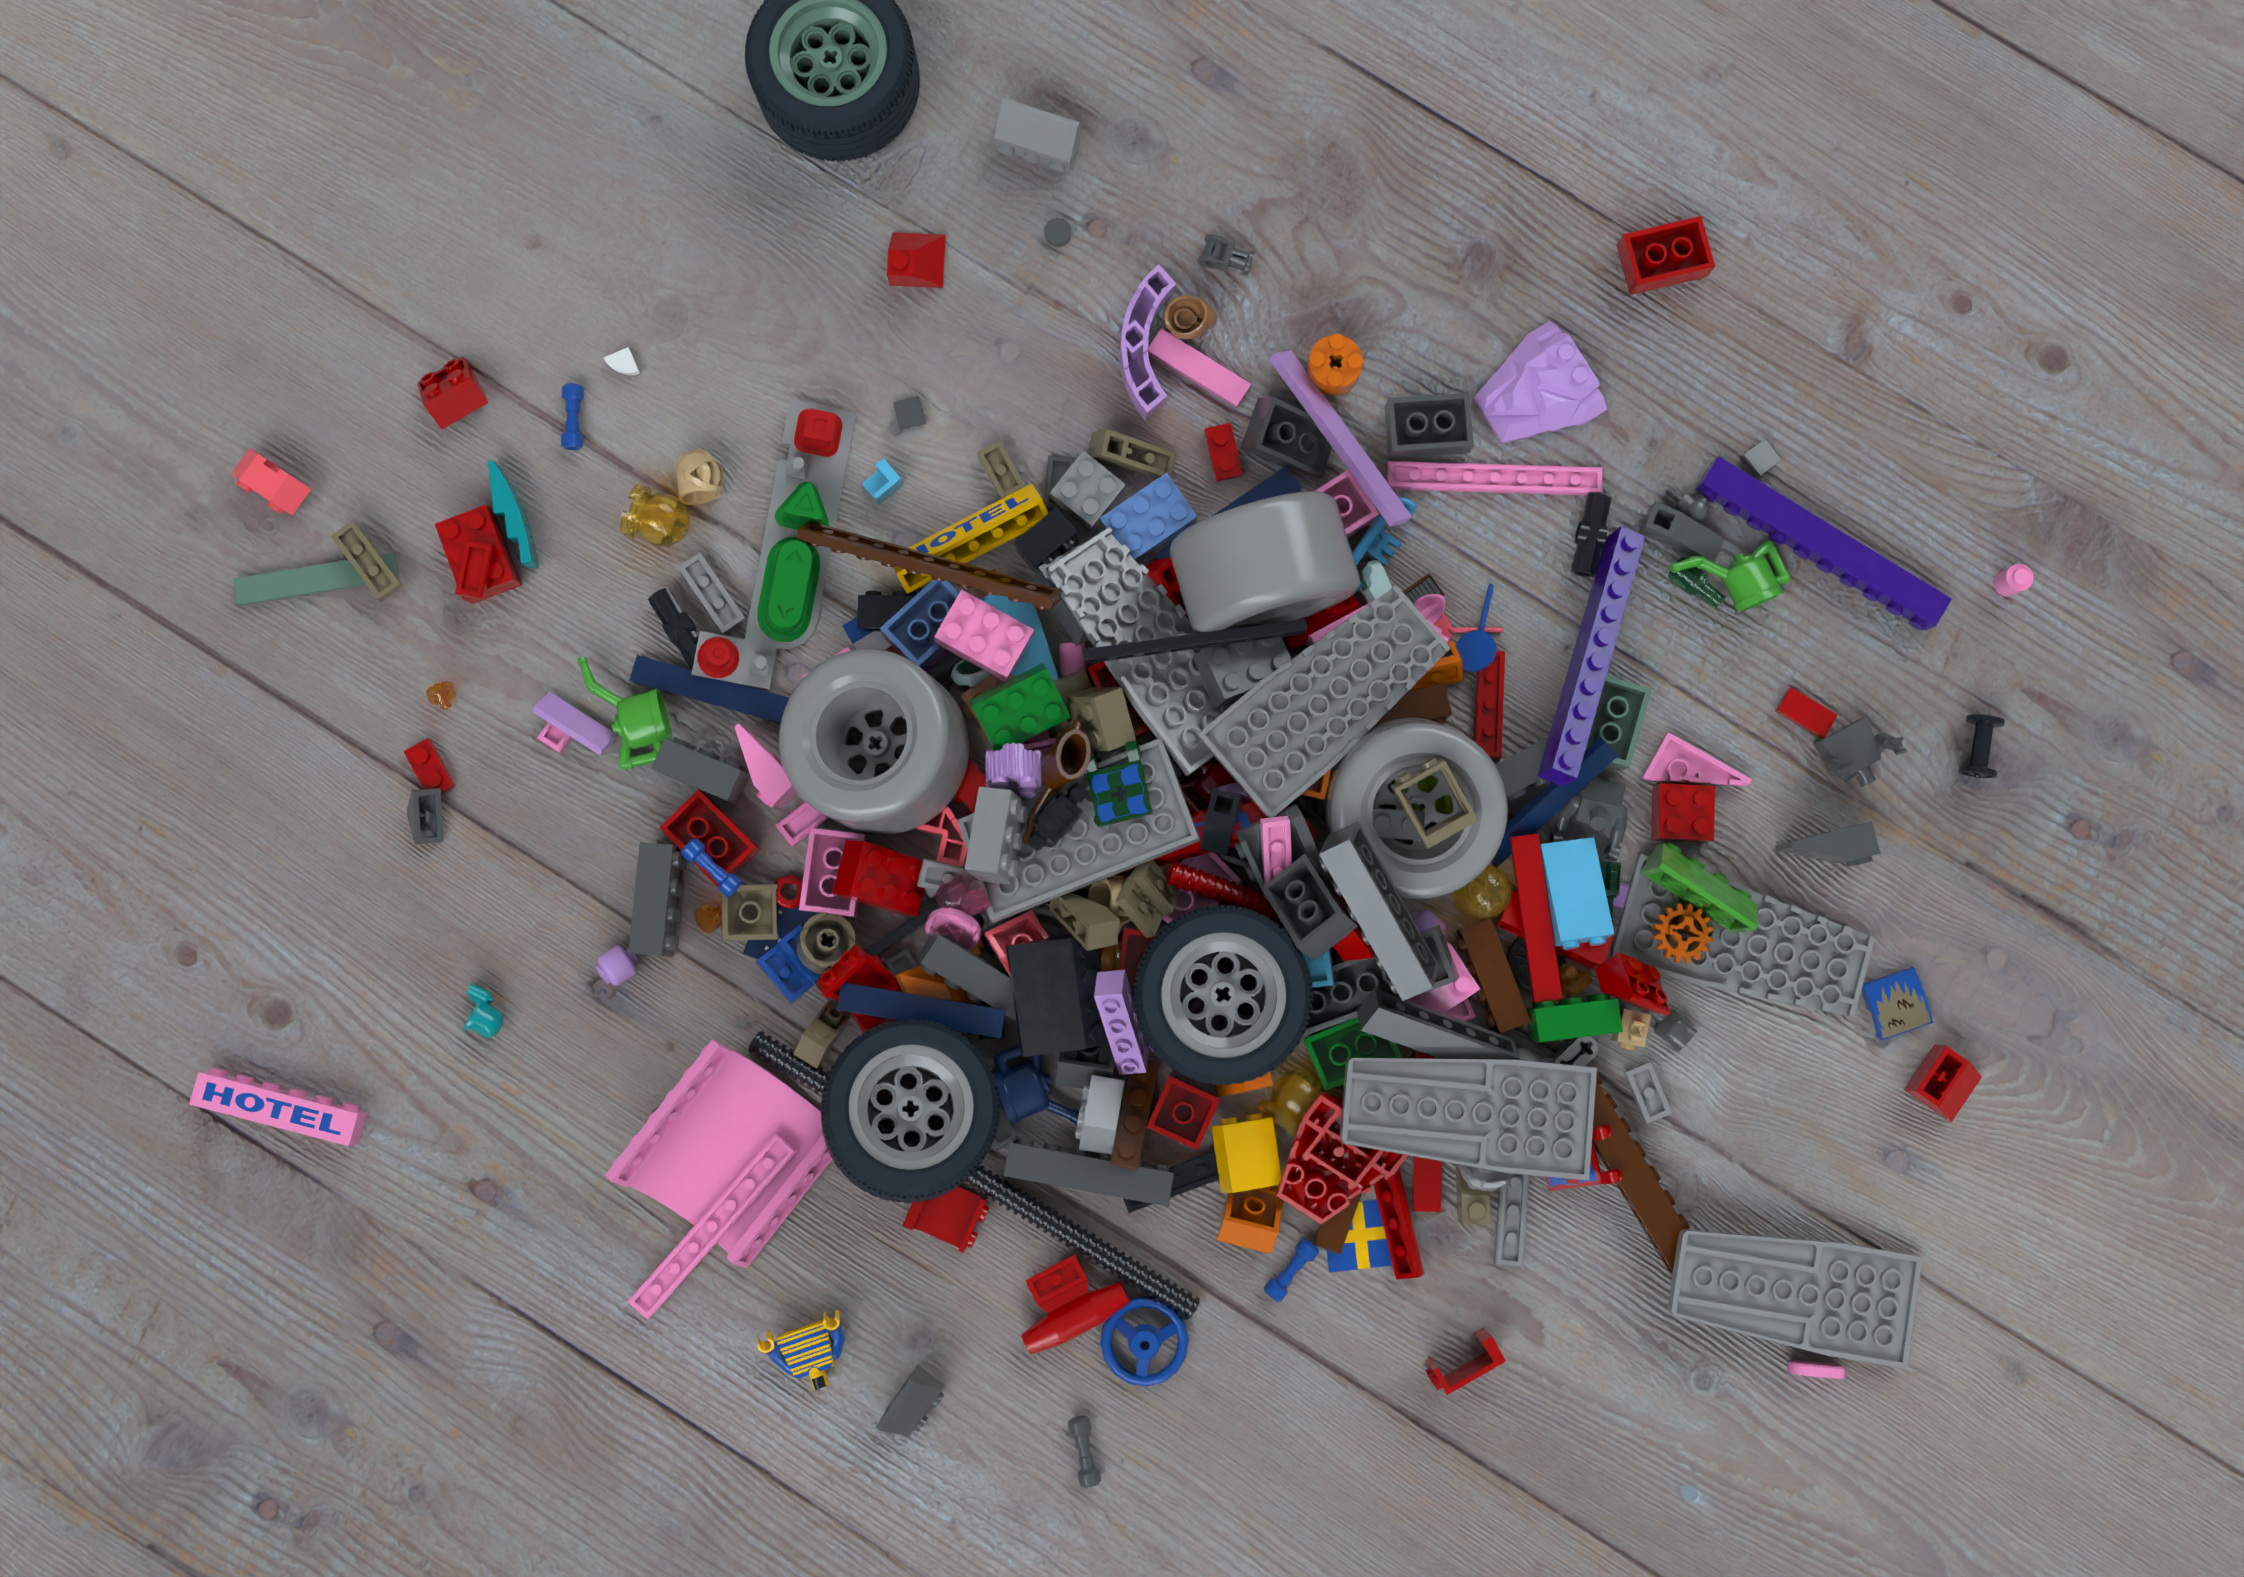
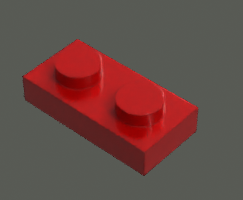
M1231 423L1205 428V437L1216 482L1242 477L1243 473Z
M427 738L403 751L423 789L440 788L441 794L456 786L431 739Z

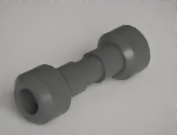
M1087 1416L1073 1417L1068 1421L1069 1433L1075 1437L1076 1447L1080 1455L1081 1470L1078 1472L1079 1484L1084 1488L1093 1487L1101 1482L1100 1470L1094 1466L1093 1456L1089 1448L1088 1433L1091 1430L1090 1419Z

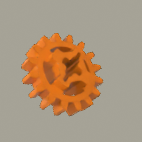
M1681 903L1674 905V911L1670 907L1664 908L1666 916L1658 914L1656 918L1660 921V924L1652 925L1653 929L1658 930L1656 935L1651 936L1653 940H1659V944L1655 949H1664V958H1669L1673 955L1674 963H1679L1681 957L1684 963H1691V956L1695 960H1700L1701 955L1699 952H1709L1705 944L1714 941V939L1708 937V933L1714 931V928L1706 926L1710 918L1700 917L1703 911L1701 908L1693 912L1692 904H1686L1684 910ZM1677 915H1680L1675 924H1668V922L1672 918H1674ZM1694 921L1697 923L1699 931H1697L1696 927L1694 926ZM1683 929V931L1687 933V935H1691L1693 937L1682 938V935L1678 934V932H1674L1673 930ZM1666 936H1668L1670 941L1672 942L1671 946L1667 942ZM1692 942L1697 943V945L1693 949L1685 952V950L1688 949L1689 944H1691Z

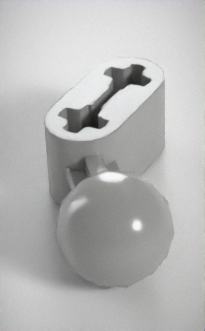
M1591 1036L1571 1038L1551 1058L1539 1057L1534 1050L1526 1047L1518 1048L1517 1050L1520 1057L1519 1060L1554 1064L1566 1062V1065L1586 1066L1595 1058L1599 1048L1596 1040ZM1579 1043H1586L1584 1047L1586 1053H1579L1581 1049Z

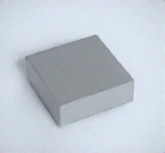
M1766 439L1742 456L1757 477H1760L1781 461V458Z

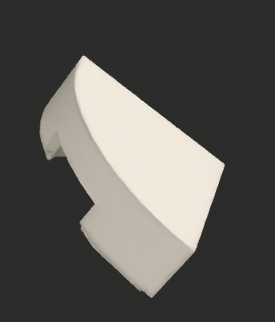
M629 347L604 357L611 369L618 373L629 376L640 374Z

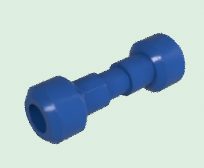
M567 383L562 386V398L566 401L567 421H565V432L561 435V446L566 450H579L583 447V436L579 433L578 413L579 402L584 399V388L580 384Z
M698 839L689 841L681 850V855L689 862L695 861L702 869L704 868L708 871L711 877L719 884L718 890L726 897H730L742 885V880L734 873L728 874L721 866L716 865L712 858L704 851L705 846Z
M1306 1238L1301 1239L1295 1246L1296 1253L1285 1270H1282L1276 1279H1270L1264 1286V1292L1276 1302H1281L1288 1294L1287 1287L1297 1271L1301 1270L1307 1261H1313L1319 1254V1249Z

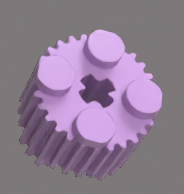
M1006 743L1000 751H986V787L1012 790L1021 798L1035 797L1036 790L1042 785L1041 751H1027L1021 743Z

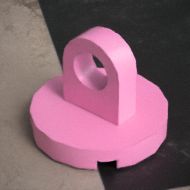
M958 897L950 900L947 908L934 910L928 916L925 931L927 935L928 933L931 935L933 930L936 929L963 947L969 948V950L974 949L981 936V928L973 918L974 906L965 898Z

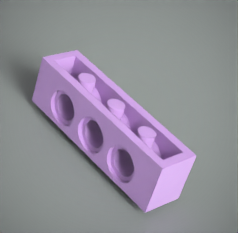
M1125 970L1097 972L1094 998L1119 1075L1145 1073L1147 1071L1149 1047H1147V1041L1137 1020L1134 998Z

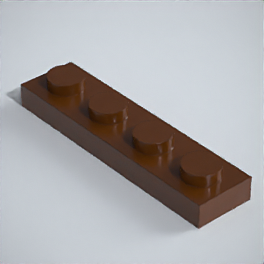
M1148 1060L1145 1073L1129 1074L1110 1165L1137 1171L1160 1065L1158 1062Z

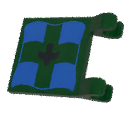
M1135 741L1125 743L1129 759L1128 763L1098 770L1097 757L1091 752L1086 773L1098 827L1153 814L1141 761L1140 747Z

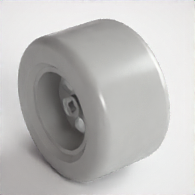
M1307 491L1284 494L1235 507L1190 526L1181 532L1172 541L1170 546V557L1189 622L1195 634L1265 625L1273 622L1280 623L1300 620L1345 601L1356 592L1360 583L1338 505L1332 496L1322 492Z
M859 649L844 652L827 659L811 670L800 681L791 694L781 718L779 752L784 771L793 788L806 803L817 811L851 829L875 835L897 834L912 830L930 821L953 799L964 779L968 766L969 733L963 713L957 702L939 682L921 667L896 653L877 649ZM874 711H883L881 726L870 728L866 720L867 714ZM903 717L907 723V733L896 736L891 728L897 718ZM853 728H857L863 733L861 743L855 746L846 745L850 732ZM879 742L882 746L881 749H879V747L877 746ZM900 746H905L902 751V754L897 760L896 753L898 748ZM863 755L867 760V765L863 772L857 775L850 767L849 762L851 759ZM888 763L890 769L875 777L877 767Z
M1397 718L1374 725L1332 767L1325 800H1323V814L1328 834L1330 835L1358 821L1400 897L1407 899H1428L1443 896L1473 881L1485 870L1496 855L1504 837L1507 824L1508 806L1505 786L1490 756L1466 735L1441 723L1421 718ZM1432 757H1435L1436 760L1439 758L1444 759L1478 821L1428 849L1422 844L1421 840H1413L1411 844L1407 845L1392 838H1380L1373 827V808H1379L1381 804H1390L1396 806V809L1403 810L1396 795L1388 790V785L1396 777L1407 771H1410L1411 774L1421 769L1420 764ZM1439 770L1431 774L1437 778V783L1431 791L1424 792L1419 790L1417 782L1408 787V790L1404 793L1410 805L1416 803L1420 805L1419 810L1425 811L1424 826L1431 821L1439 824L1461 811ZM1443 795H1450L1452 812L1449 814L1436 812L1435 800Z

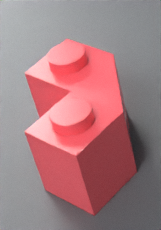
M251 448L248 449L231 473L238 479L236 485L248 493L254 490L269 500L267 506L279 514L286 511L293 516L311 491L304 483Z
M945 807L933 819L916 829L920 832L942 837L937 862L964 868L967 848L956 817L949 807Z

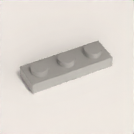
M700 552L678 567L724 635L747 620Z

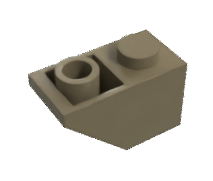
M828 1001L802 1034L793 1055L818 1068L835 1044L851 1014L846 1011L837 1010V1006Z

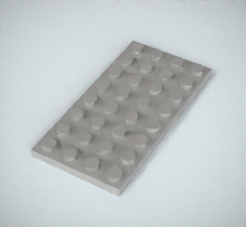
M1161 738L1139 746L1153 814L1098 827L1088 777L1085 771L1078 779L1059 790L1064 795H1067V790L1077 782L1087 790V795L1083 801L1077 803L1084 812L1074 824L1073 829L1069 830L1057 844L1048 838L1046 840L1048 843L1038 851L1034 850L1030 845L1023 844L1021 850H1018L1016 860L1018 861L1019 868L1017 876L1013 877L1012 885L983 882L977 879L990 920L993 923L1200 841L1169 754ZM1127 752L1099 762L1098 770L1128 763ZM1042 785L1041 787H1039L1038 790H1036L1035 797L1021 798L1019 795H1017L1024 803H1026V806L1028 808L1027 820L1025 823L1022 824L1021 833L1023 834V836L1025 835L1029 815L1031 813L1030 810L1036 804L1045 785ZM974 813L957 820L967 851Z

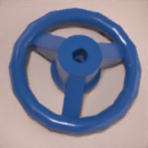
M1141 1296L1130 1299V1303L1107 1319L1102 1327L1100 1345L1104 1361L1114 1375L1128 1384L1147 1387L1163 1383L1178 1372L1187 1356L1189 1338L1185 1322L1175 1309L1171 1311L1169 1305L1163 1306L1162 1301L1159 1300L1157 1302L1154 1300L1155 1298ZM1150 1308L1166 1315L1171 1322L1159 1329L1149 1324H1140L1133 1327L1121 1317L1131 1310ZM1114 1327L1128 1339L1129 1349L1137 1357L1136 1374L1122 1367L1114 1356L1111 1344ZM1177 1334L1176 1354L1170 1364L1158 1373L1147 1375L1149 1359L1156 1355L1162 1342Z

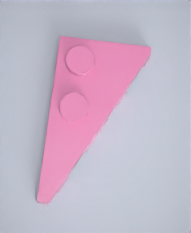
M1669 732L1663 737L1641 779L1647 781L1747 786L1752 781L1749 777Z

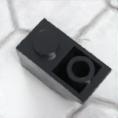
M866 591L865 595H858V629L860 632H881L880 628L903 608L913 596H909V593L907 594L904 591H894L892 595H882L880 591Z
M1213 788L1205 817L1201 850L1228 856L1243 804L1241 795Z

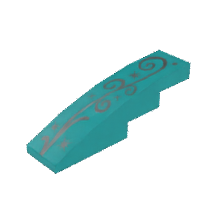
M489 460L488 468L493 513L500 519H505L507 539L514 544L519 543L521 564L528 569L537 568L539 564L535 542L525 510L501 466L494 460Z

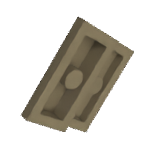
M1151 860L1138 865L1133 870L1115 901L1143 935L1148 938L1156 935L1163 915L1172 914L1180 893L1174 885L1170 886L1167 884V876L1155 861Z

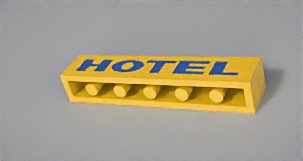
M1031 483L908 548L967 563L1027 532L1044 518L1048 511L1042 498ZM893 567L907 594L933 580L931 576L926 574H911L904 568Z

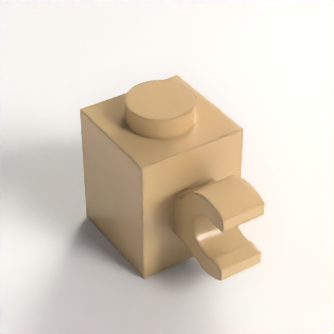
M1620 1008L1623 1032L1613 1033L1611 1041L1620 1042L1618 1048L1635 1051L1636 1046L1645 1047L1651 1015Z

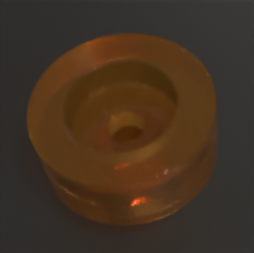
M445 681L430 686L426 690V695L431 704H440L441 709L445 710L452 706L450 700L456 696L453 684Z
M705 904L695 910L694 919L699 928L705 933L710 934L721 926L719 906L712 908L710 905Z

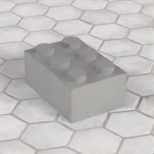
M979 787L964 868L979 881L1012 885L1013 877H1016L1018 874L1019 864L1016 859L1018 850H1021L1023 845L1021 830L1022 824L1026 822L1028 817V808L1026 803L1012 790Z

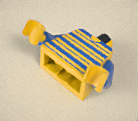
M835 1310V1318L828 1317L826 1312H824L823 1319L779 1334L775 1338L776 1342H774L773 1334L770 1331L766 1332L767 1341H761L759 1337L756 1338L758 1350L766 1353L787 1374L793 1375L796 1379L809 1375L813 1390L829 1385L825 1369L831 1368L836 1364V1360L841 1356L845 1341L839 1310Z

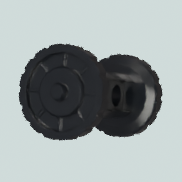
M1967 715L1966 722L1975 725L1971 761L1968 766H1960L1958 773L1975 778H1996L1997 771L1988 768L1993 728L2003 727L2005 720L1989 715Z

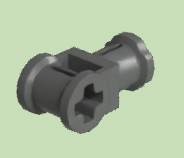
M1207 234L1205 236L1206 245L1203 254L1198 258V263L1210 269H1221L1227 271L1229 266L1242 270L1244 274L1248 275L1255 251L1245 252L1235 249L1234 242L1227 241L1218 235Z

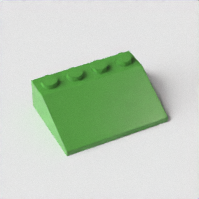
M1671 843L1656 845L1639 873L1687 904H1692L1693 908H1701L1703 910L1702 914L1732 933L1756 931L1759 926L1758 905L1750 900L1752 896L1740 888L1735 890L1727 885L1729 881L1717 873L1712 875L1705 871V865L1694 858H1690V860L1681 855L1682 850Z

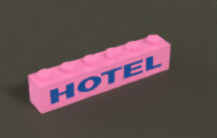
M210 1067L209 1071L198 1072L189 1105L346 1146L359 1143L367 1112L358 1110L359 1105L349 1102H342V1105L332 1103L333 1098L316 1095L315 1098L308 1097L304 1090L290 1088L289 1091L279 1089L280 1084L263 1081V1084L254 1083L253 1077L237 1074L236 1078L227 1076V1071L219 1068Z

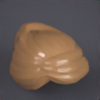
M1189 295L1173 298L1166 305L1163 315L1166 328L1175 338L1179 339L1197 338L1212 328L1217 322L1216 313L1203 299Z

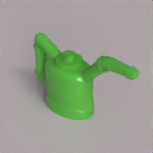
M1771 539L1764 540L1752 555L1745 557L1741 553L1733 557L1735 562L1729 565L1730 569L1706 559L1705 556H1693L1677 563L1674 562L1669 566L1670 571L1673 573L1696 567L1722 578L1734 602L1737 613L1756 607L1783 594L1784 591L1781 586L1787 584L1791 579L1789 570L1787 571L1777 550L1778 547L1775 546ZM1766 554L1768 555L1777 576L1774 575L1767 559L1764 557Z
M586 657L577 658L585 686L590 691V694L596 695L617 707V714L614 716L615 722H612L611 726L613 732H618L622 738L618 762L619 767L622 770H632L634 767L653 763L664 738L672 741L671 724L660 690L656 688L649 690V692L621 698L602 687L600 683L595 682ZM649 745L654 747L652 752L633 757L630 756L631 748L638 749Z

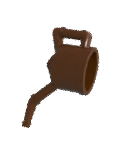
M1080 720L1071 721L1068 727L1059 731L1055 744L1047 750L1043 757L1041 778L1045 787L1036 804L1030 810L1031 813L1025 835L1022 837L1024 845H1029L1027 843L1028 837L1036 830L1031 821L1042 807L1041 805L1055 791L1065 788L1072 781L1078 779L1088 767L1091 747L1087 735L1082 732L1083 723Z

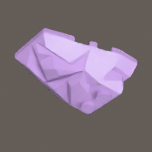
M1551 321L1528 333L1473 398L1501 444L1533 437L1538 433L1559 431L1560 428L1573 425L1575 427L1581 426L1607 411L1604 397L1598 389L1600 386L1599 380L1570 335L1562 333L1559 327Z

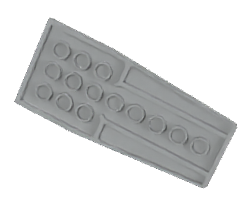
M1349 1058L1346 1061L1340 1140L1342 1143L1504 1173L1589 1181L1597 1068L1504 1059Z
M1681 1230L1678 1235L1667 1310L1669 1314L1679 1318L1827 1356L1907 1369L1923 1257L1841 1242Z

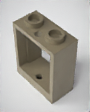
M1435 757L1420 764L1421 769L1412 774L1410 771L1399 775L1395 778L1396 783L1391 785L1419 839L1427 849L1478 821L1446 761L1442 758L1436 760ZM1439 770L1461 811L1425 831L1403 790Z

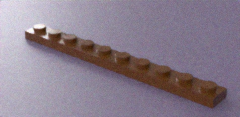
M812 521L805 523L797 530V539L806 541L810 546H824L831 548V551L835 553H849L856 555L861 560L881 562L886 567L897 566L904 568L911 574L922 573L931 576L932 579L937 581L947 580L955 582L962 588L973 587L982 590L987 595H1002L1008 597L1013 602L1031 603L1038 609H1052L1061 599L1062 590Z

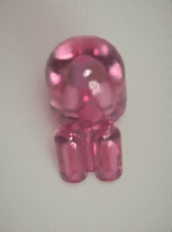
M960 874L955 876L949 883L941 885L936 891V901L940 908H953L963 910L970 915H975L991 906L983 889L979 888L969 891Z

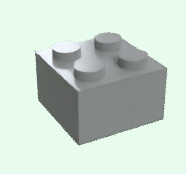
M1082 451L1051 490L1048 498L1087 530L1091 531L1100 517L1103 516L1122 492L1126 484L1085 451Z
M1091 1075L1090 1085L1084 1084L1075 1135L1076 1139H1080L1079 1150L1112 1155L1124 1080Z

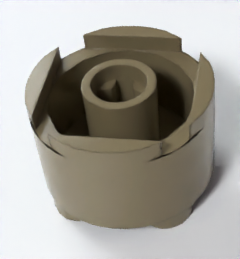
M828 913L817 914L805 923L796 942L798 957L809 970L816 974H823L840 959L845 951L855 944V932L851 924L842 916ZM822 940L824 942L830 941V947H828L827 945L823 946L821 944Z

